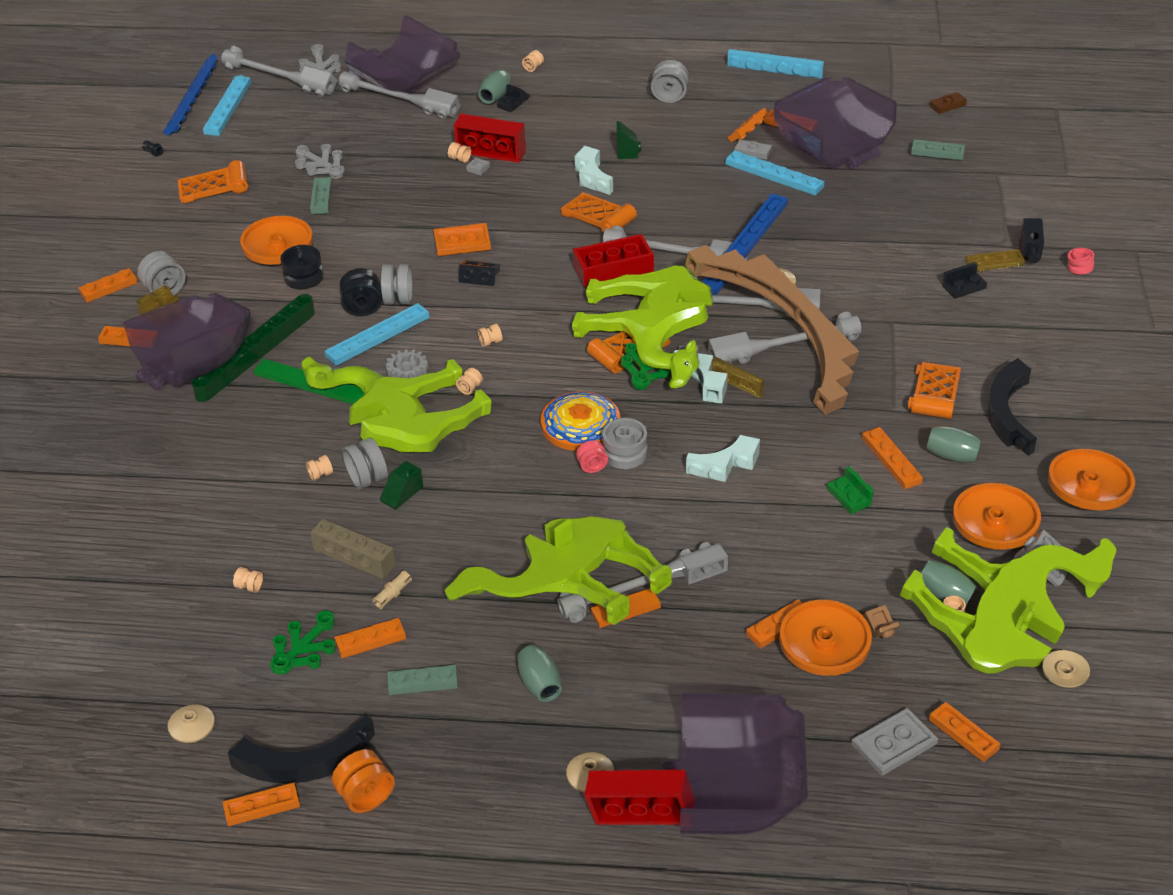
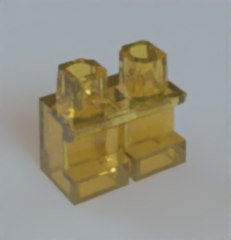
M166 285L136 301L140 316L153 325L157 322L161 324L167 322L169 315L173 313L175 315L183 313V307L179 302L178 295L170 293V289Z

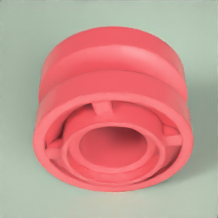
M1075 248L1069 251L1068 270L1074 274H1087L1093 271L1094 252L1087 248Z
M587 441L577 449L576 457L582 470L587 473L598 472L608 463V455L599 441Z

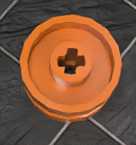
M366 749L356 751L347 756L338 764L331 778L334 789L343 797V801L348 808L355 813L368 812L381 805L389 797L395 785L394 776L383 765L378 755L372 750Z

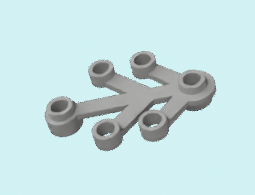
M320 44L311 47L316 63L310 62L307 59L299 60L300 72L303 71L304 66L329 73L341 71L339 55H331L328 60L322 61L324 48Z
M330 144L321 145L322 158L309 152V148L306 145H299L297 147L296 156L298 159L295 161L297 169L306 168L308 175L329 174L333 179H339L343 176L345 170L340 165V161L343 158L342 151L334 150L332 152L334 162L331 164L329 163ZM310 159L313 162H305V160Z

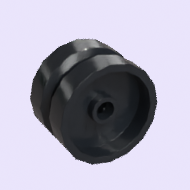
M296 245L282 253L280 261L286 285L294 289H308L322 281L324 273L321 265V254L317 248L310 245Z
M357 268L348 271L342 276L340 280L341 305L346 312L354 316H368L380 308L382 304L381 285L378 276L373 271Z

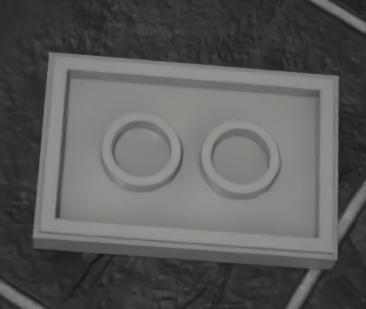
M906 708L853 738L851 745L883 776L938 744V738Z

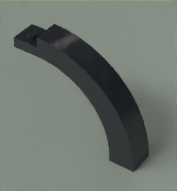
M1017 358L1003 367L995 377L990 391L988 416L994 432L1007 447L1015 444L1018 449L1029 456L1035 452L1037 437L1017 421L1008 405L1010 397L1018 389L1029 384L1031 368Z
M364 716L338 739L321 747L299 752L269 750L244 738L227 752L231 768L250 778L271 783L290 784L321 779L332 775L338 764L347 756L356 751L365 750L364 744L370 742L375 735L373 720L368 716Z

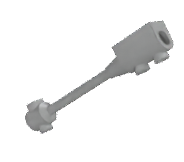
M231 46L230 49H226L222 54V63L225 64L224 67L228 70L233 71L234 67L240 68L242 65L287 77L299 84L304 92L311 93V90H314L315 94L320 97H324L325 94L330 95L338 81L331 73L304 66L302 72H289L244 59L243 50L236 46Z
M351 68L349 72H342L339 78V85L346 93H349L350 90L357 91L361 87L402 98L420 106L427 115H432L433 112L437 113L441 119H446L447 116L454 117L461 107L457 95L429 88L425 94H408L361 81V73L354 68Z
M617 225L612 226L611 229L606 228L603 242L626 237L623 228ZM713 239L711 246L708 247L717 256H720L727 251L733 242ZM646 240L652 249L688 254L689 251L699 248L698 246L686 247Z
M798 288L819 309L821 289ZM712 295L713 303L762 305L766 308L785 312L787 316H790L785 310L766 297Z
M843 312L837 317L835 327L848 340L857 339L859 334H861V323L858 316H852L850 312ZM746 332L709 339L708 353L713 355L714 365L720 364L722 368H726L731 365V361L738 360L741 364L747 363L750 357L769 349V347L807 340L809 338L803 332L770 340L749 339Z
M705 542L699 546L697 551L691 552L690 549H684L676 560L666 566L672 569V578L684 577L689 585L728 571V555L719 543L711 545L709 542ZM642 576L609 589L623 593L648 584L650 580L646 576ZM561 593L560 598L557 599L561 616L564 620L569 618L573 623L580 622L585 618L587 605L591 604L590 601L582 596L570 593Z

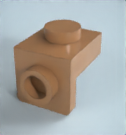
M886 605L869 610L863 614L870 626L874 639L881 636L883 639H887L895 635V630L900 626L899 622H893Z

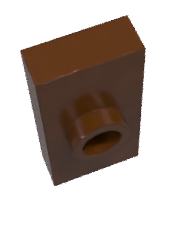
M955 92L931 100L929 106L938 114L965 106L967 99L960 93Z

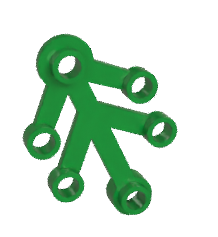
M634 343L626 344L625 353L627 355L622 356L620 364L632 375L631 382L635 389L645 390L651 381L670 376L671 370L659 368L657 372L648 374V371L657 368L642 363L636 352L637 346ZM633 360L641 368L640 372L632 365Z
M319 612L316 616L317 625L301 640L300 633L302 628L300 622H290L287 627L291 635L292 649L287 654H285L284 650L287 647L286 637L283 635L275 636L273 638V645L276 649V655L270 663L271 671L277 675H283L290 672L294 667L308 665L311 669L319 668L321 666V659L318 654H310L308 657L302 658L296 657L299 654L323 651L327 655L335 652V642L331 639L310 644L323 631H329L333 628L335 620L332 612Z

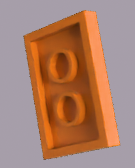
M487 223L434 229L437 256L491 250Z

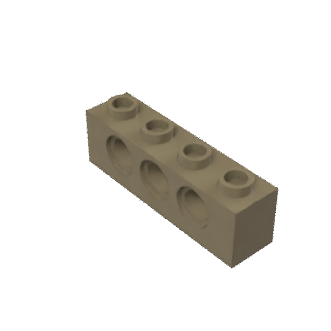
M322 519L310 532L313 550L381 579H385L396 566L393 547L325 519Z

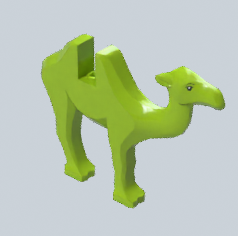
M672 266L641 275H624L607 281L590 279L586 289L589 304H597L605 297L622 294L645 297L641 301L638 310L606 314L577 312L572 323L574 337L582 338L588 332L598 330L608 332L624 331L632 337L643 364L654 368L671 370L670 388H679L686 385L700 364L696 342L694 340L690 341L685 349L676 353H667L662 350V347L674 334L707 321L708 313L706 306H712L713 304L710 286L699 281L687 267Z
M306 357L301 363L306 381L311 387L325 389L347 383L359 386L364 395L350 407L348 419L350 425L361 423L360 437L363 440L371 437L378 446L392 448L399 452H432L448 434L466 428L476 418L489 415L491 412V399L480 389L475 391L473 400L462 407L426 413L423 405L417 398L440 388L456 385L457 379L462 376V368L454 359L446 361V368L444 370L413 378L386 377L360 366H349L333 370L328 365L318 363L312 357Z
M592 516L585 518H562L545 524L546 542L531 534L526 537V553L531 564L522 575L507 578L484 567H470L462 571L445 589V594L450 601H455L464 595L481 594L485 591L510 599L524 598L544 592L570 593L582 596L591 603L603 606L607 612L608 622L615 625L629 615V597L613 591L601 582L591 578L590 572L599 567L605 559L625 564L642 572L650 580L651 592L658 594L671 585L672 569L659 563L648 548L637 544L628 534L622 520Z
M946 527L936 540L932 553L956 565L985 589L975 615L961 612L943 604L925 586L922 573L914 570L905 582L900 596L907 600L911 599L922 611L929 623L944 632L951 639L973 669L989 674L1002 672L1015 666L1037 667L1043 664L1044 659L1052 648L1026 634L1027 628L1054 644H1057L1064 630V622L1046 593L1048 574L1055 569L1070 572L1083 583L1087 597L1091 598L1110 577L1116 547L1110 540L1104 538L1101 539L1099 546L1086 555H1081L1066 547L1044 545L1008 563L991 564L977 554L969 552L956 544L953 537L954 531Z

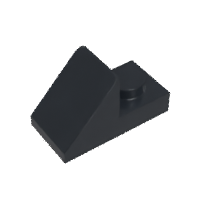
M507 84V95L497 103L499 109L511 113L529 99L530 94L518 87Z

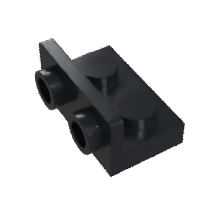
M465 260L459 264V282L494 286L495 275L500 271V264Z
M973 262L945 271L942 287L956 299L986 289L987 282L977 273L978 264Z

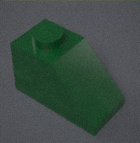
M616 121L618 159L638 158V151H641V141L637 140V134L622 122Z
M405 461L392 471L380 497V502L394 510L399 508L423 488L421 469Z

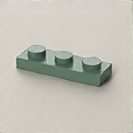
M913 140L911 155L963 160L965 145Z
M331 177L314 178L310 205L311 214L329 213L332 188Z
M456 665L387 672L389 695L458 688Z

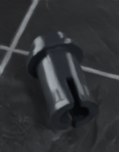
M148 140L143 142V145L147 147L142 146V149L150 152L153 156H160L163 153L161 144H154Z

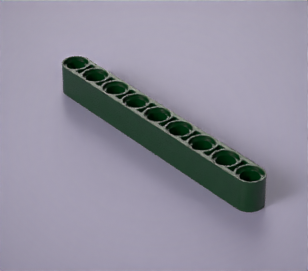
M309 294L297 296L192 380L195 399L199 402H206L213 398L315 315L312 296Z

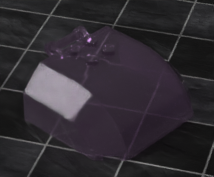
M405 15L400 35L392 47L382 52L375 48L367 51L350 42L347 47L345 64L353 73L383 89L404 91L451 67L459 59L460 51H457V42Z
M823 78L775 101L774 119L784 137L810 157L832 169L844 163H847L851 169L859 167V164L880 156V150L877 147L884 143L896 123L897 103L851 78H842V81H832V78Z
M210 293L208 295L209 298L199 299L198 295H191L124 321L123 325L130 347L143 367L136 372V378L142 382H147L151 388L158 390L162 387L163 383L167 382L176 387L218 369L241 346L249 327L250 309L218 293Z
M683 693L682 762L667 761L662 765V770H686L695 798L694 809L682 808L680 810V834L740 835L754 833L776 824L798 809L808 798L804 714L798 709L794 711L786 704V700L780 695Z

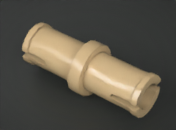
M403 570L392 582H387L384 586L385 588L372 599L375 603L374 605L379 609H383L393 598H397L400 595V591L412 581V578L409 577L410 575Z

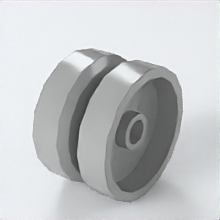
M675 60L660 62L653 71L651 82L653 95L665 103H674L682 99L687 91L688 71L686 67Z
M156 251L147 255L140 262L137 272L140 282L152 295L161 299L177 294L182 289L186 278L185 271L169 253L164 251Z
M383 264L381 290L384 305H394L397 296L400 304H411L412 272L410 264H399L397 273L393 264Z
M620 418L609 422L604 427L602 441L610 466L617 469H631L641 465L646 460L648 454L647 430L640 421L631 418Z
M370 437L359 442L358 447L352 444L342 448L346 470L357 489L360 490L370 486L371 480L378 483L387 479L386 463L374 439Z

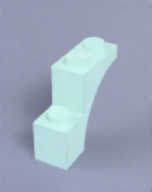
M584 146L575 155V171H579L580 186L610 195L613 192V177L603 173L598 168L600 165V150Z
M698 353L700 364L692 374V377L702 386L703 401L722 403L727 390V373L713 371V355Z
M740 435L734 444L722 451L711 454L688 453L686 473L726 482L732 466L753 470L759 456L760 439Z

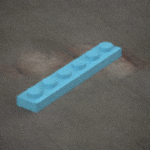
M732 49L728 51V67L821 79L823 77L824 61Z
M234 77L203 128L204 134L220 136L249 88L251 77Z
M734 150L726 158V165L815 196L824 188V181L754 156L743 154L739 151Z
M417 303L325 350V357L337 366L430 318L429 312Z

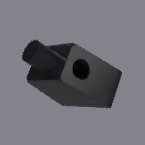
M1024 218L1019 238L1022 260H1028L1032 264L1039 262L1044 247L1042 218ZM1031 233H1033L1034 239L1030 238Z

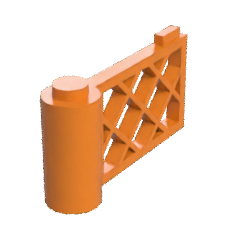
M238 160L230 162L227 168L177 179L181 203L192 202L195 199L228 191L240 194L248 189L245 165Z
M584 192L560 208L561 215L574 217L598 226L603 233L606 228L611 229L615 225L623 228L637 217V212L631 204L620 206Z
M623 331L603 341L599 338L591 340L587 346V353L613 374H616L624 369L620 364L621 358L624 355L622 352L625 353L623 344L634 343L633 339H624L631 336ZM670 339L664 343L663 347L670 344ZM616 343L621 344V346H613L611 344Z
M922 362L921 365L917 364L916 374H919L914 397H909L908 409H911V413L952 419L961 368ZM926 370H932L934 372L928 373ZM946 373H952L954 375L948 376ZM940 376L943 379L937 380L935 377ZM929 380L932 383L926 384L924 381ZM949 383L952 386L946 387L944 384ZM938 387L940 390L934 391L933 388ZM925 391L929 393L928 395L920 394ZM947 394L950 398L942 397V395Z

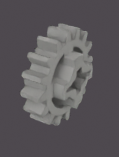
M405 349L403 353L397 351V355L391 354V358H387V363L385 364L388 377L413 378L427 374L428 369L426 356H422V352L415 353L414 349L411 352Z

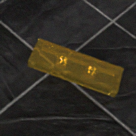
M1019 249L967 255L965 257L966 264L973 262L978 264L977 271L1023 266L1025 262Z
M718 357L712 359V371L727 373V383L758 398L764 394V379Z

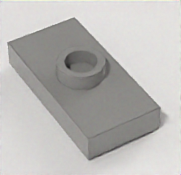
M739 140L734 150L756 158L767 159L772 151V145Z

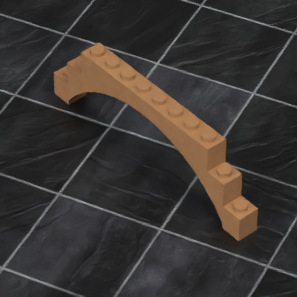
M707 245L689 251L685 266L695 277H712L746 287L768 298L794 318L812 342L820 364L821 385L816 391L814 404L825 415L844 407L848 396L844 388L850 385L854 373L850 367L855 365L859 350L822 314L808 297L765 254L746 261L736 250L717 256Z

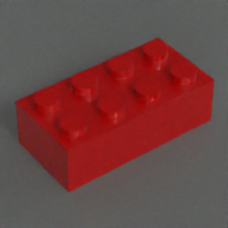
M460 114L454 123L455 142L461 146L470 147L471 155L520 163L526 153L524 123L468 114Z
M638 234L574 248L573 267L585 288L588 287L590 279L607 281L624 275H641L654 272V254L644 236Z
M626 769L589 771L584 796L596 825L692 824L695 798L686 770Z

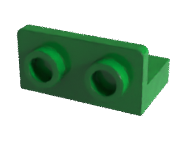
M850 466L845 467L843 477L827 483V490L850 514H854L872 505L874 494L872 487Z

